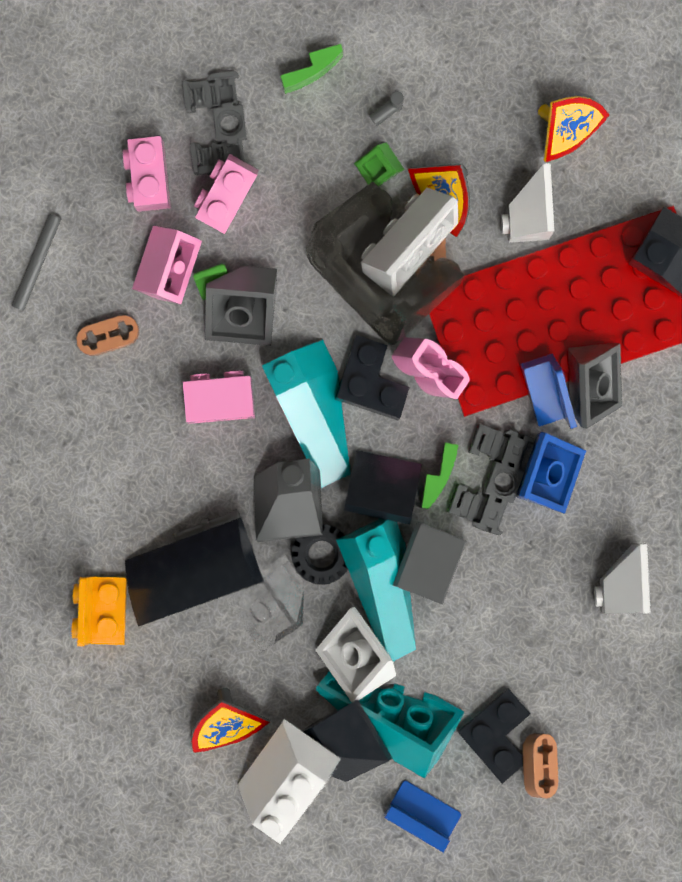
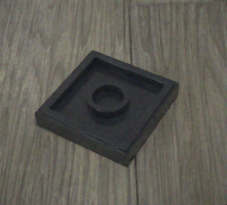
M357 450L344 511L410 525L422 464Z

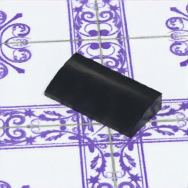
M241 517L125 560L127 587L138 627L264 582Z

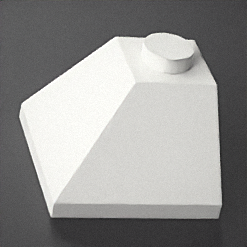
M550 163L543 164L509 204L507 214L501 215L502 234H508L509 242L549 240L554 233Z
M632 544L600 579V586H595V606L601 607L602 613H650L647 544Z

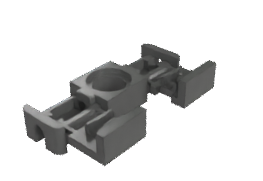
M236 71L211 74L209 80L210 82L215 81V83H208V80L189 83L187 80L182 81L186 112L196 113V108L207 107L208 111H212L213 108L217 143H222L216 145V142L211 143L212 147L200 148V144L190 143L194 175L211 174L218 160L220 159L225 162L229 154L245 162L242 140H247L243 105H238L235 79L239 78V74ZM190 91H193L194 107H191L192 101ZM226 116H234L240 122L238 130L234 133H226L221 129V121ZM198 150H200L201 165H202V166H200V167L198 166V165H199Z
M478 424L468 453L479 456L480 452L490 455L489 460L494 461L496 459L500 462H493L483 492L478 491L476 495L467 492L468 487L457 484L447 512L471 520L475 528L494 535H501L503 532L498 529L507 503H514L524 475V471L519 469L528 444L535 443V440L528 435L519 434V432L514 430H506L504 434L509 435L507 438L503 436L501 431ZM482 433H483V434H485V435H484V438H483V441H482V443H481L480 449L477 450V447H478V445H479V442H480V439H481V436H482ZM500 473H507L512 479V486L506 492H500L495 487V478ZM464 491L459 508H457L461 492ZM473 518L478 519V523L474 522Z

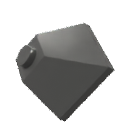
M243 266L207 283L205 340L271 346L277 269Z
M311 459L277 462L254 476L257 542L323 535L320 470Z

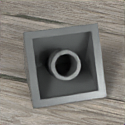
M620 343L568 348L570 401L575 419L581 428L588 429L622 407Z
M417 522L393 586L443 604L467 541Z

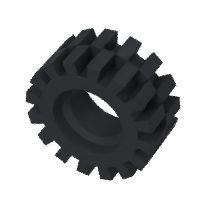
M322 524L323 535L296 538L292 546V563L295 570L306 581L318 585L333 583L339 580L348 570L336 541L345 536V534L336 527ZM318 541L330 543L335 550L333 563L325 568L316 567L309 559V549Z

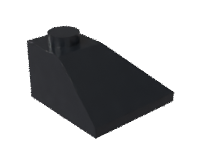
M663 207L628 264L681 297L682 217Z
M358 699L302 730L303 733L340 758L331 776L345 782L392 759L391 754Z

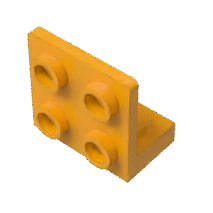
M85 576L80 577L78 584H74L73 604H78V617L72 620V638H77V646L89 644L125 645L126 577Z

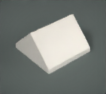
M355 607L349 609L316 648V652L351 702L357 699L360 700L396 676L393 660Z

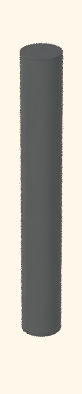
M49 214L12 307L22 311L25 310L61 218Z

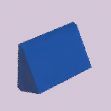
M538 433L516 497L565 514L586 450L547 433Z

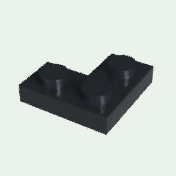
M358 335L354 337L335 400L395 420L401 418L410 387L378 377L388 345Z
M509 688L458 731L460 736L502 784L523 766V756L508 740L506 735L530 715V712Z

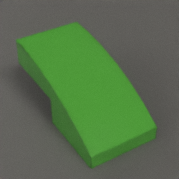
M338 44L309 53L310 67L281 75L285 94L301 89L329 72L343 57L342 45Z
M444 443L439 476L426 475L421 508L429 509L443 491L455 463L458 450L457 444Z

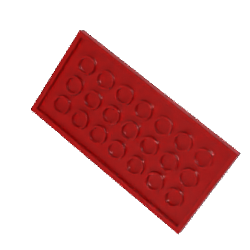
M674 205L667 207V209L677 214ZM661 210L421 290L439 346L445 352L447 359L460 364L470 378V381L458 397L464 417L528 396L521 368L522 363L553 354L563 371L565 382L567 383L569 382L568 348L620 343L621 364L682 344V297L628 264Z

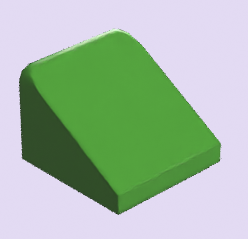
M387 142L377 145L354 163L372 191L405 170Z
M225 264L194 273L193 277L202 300H206L207 283L228 274Z

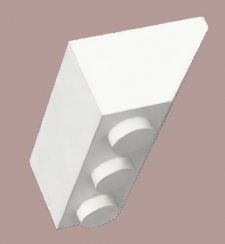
M426 188L421 195L415 194L406 204V212L400 219L394 218L383 231L385 236L377 245L375 243L370 244L362 254L361 265L363 273L394 297L458 224V200L453 196L430 188Z
M285 719L237 785L252 825L279 844H281L327 783L340 761L338 756Z

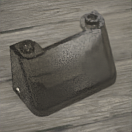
M371 182L314 224L306 248V255L314 269L386 343L395 345L461 284L465 275L453 260L442 257L433 263L427 258L394 297L365 275L362 271L361 256L370 244L375 243L377 245L385 236L383 231L391 221L390 218L393 212L391 196L385 190H381L374 182Z

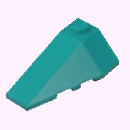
M321 340L296 349L262 365L306 459H311L320 470L321 488L350 475L342 402L335 400L339 388L338 370L324 341Z
M380 518L336 541L374 635L394 662L416 650L411 593L393 586L406 552V544L397 522Z
M329 671L317 685L316 691L338 710L351 703V701ZM394 684L393 689L377 688L358 700L391 754L392 759L424 779L442 756L464 715V711L433 694L424 692L422 700L403 695L405 686Z

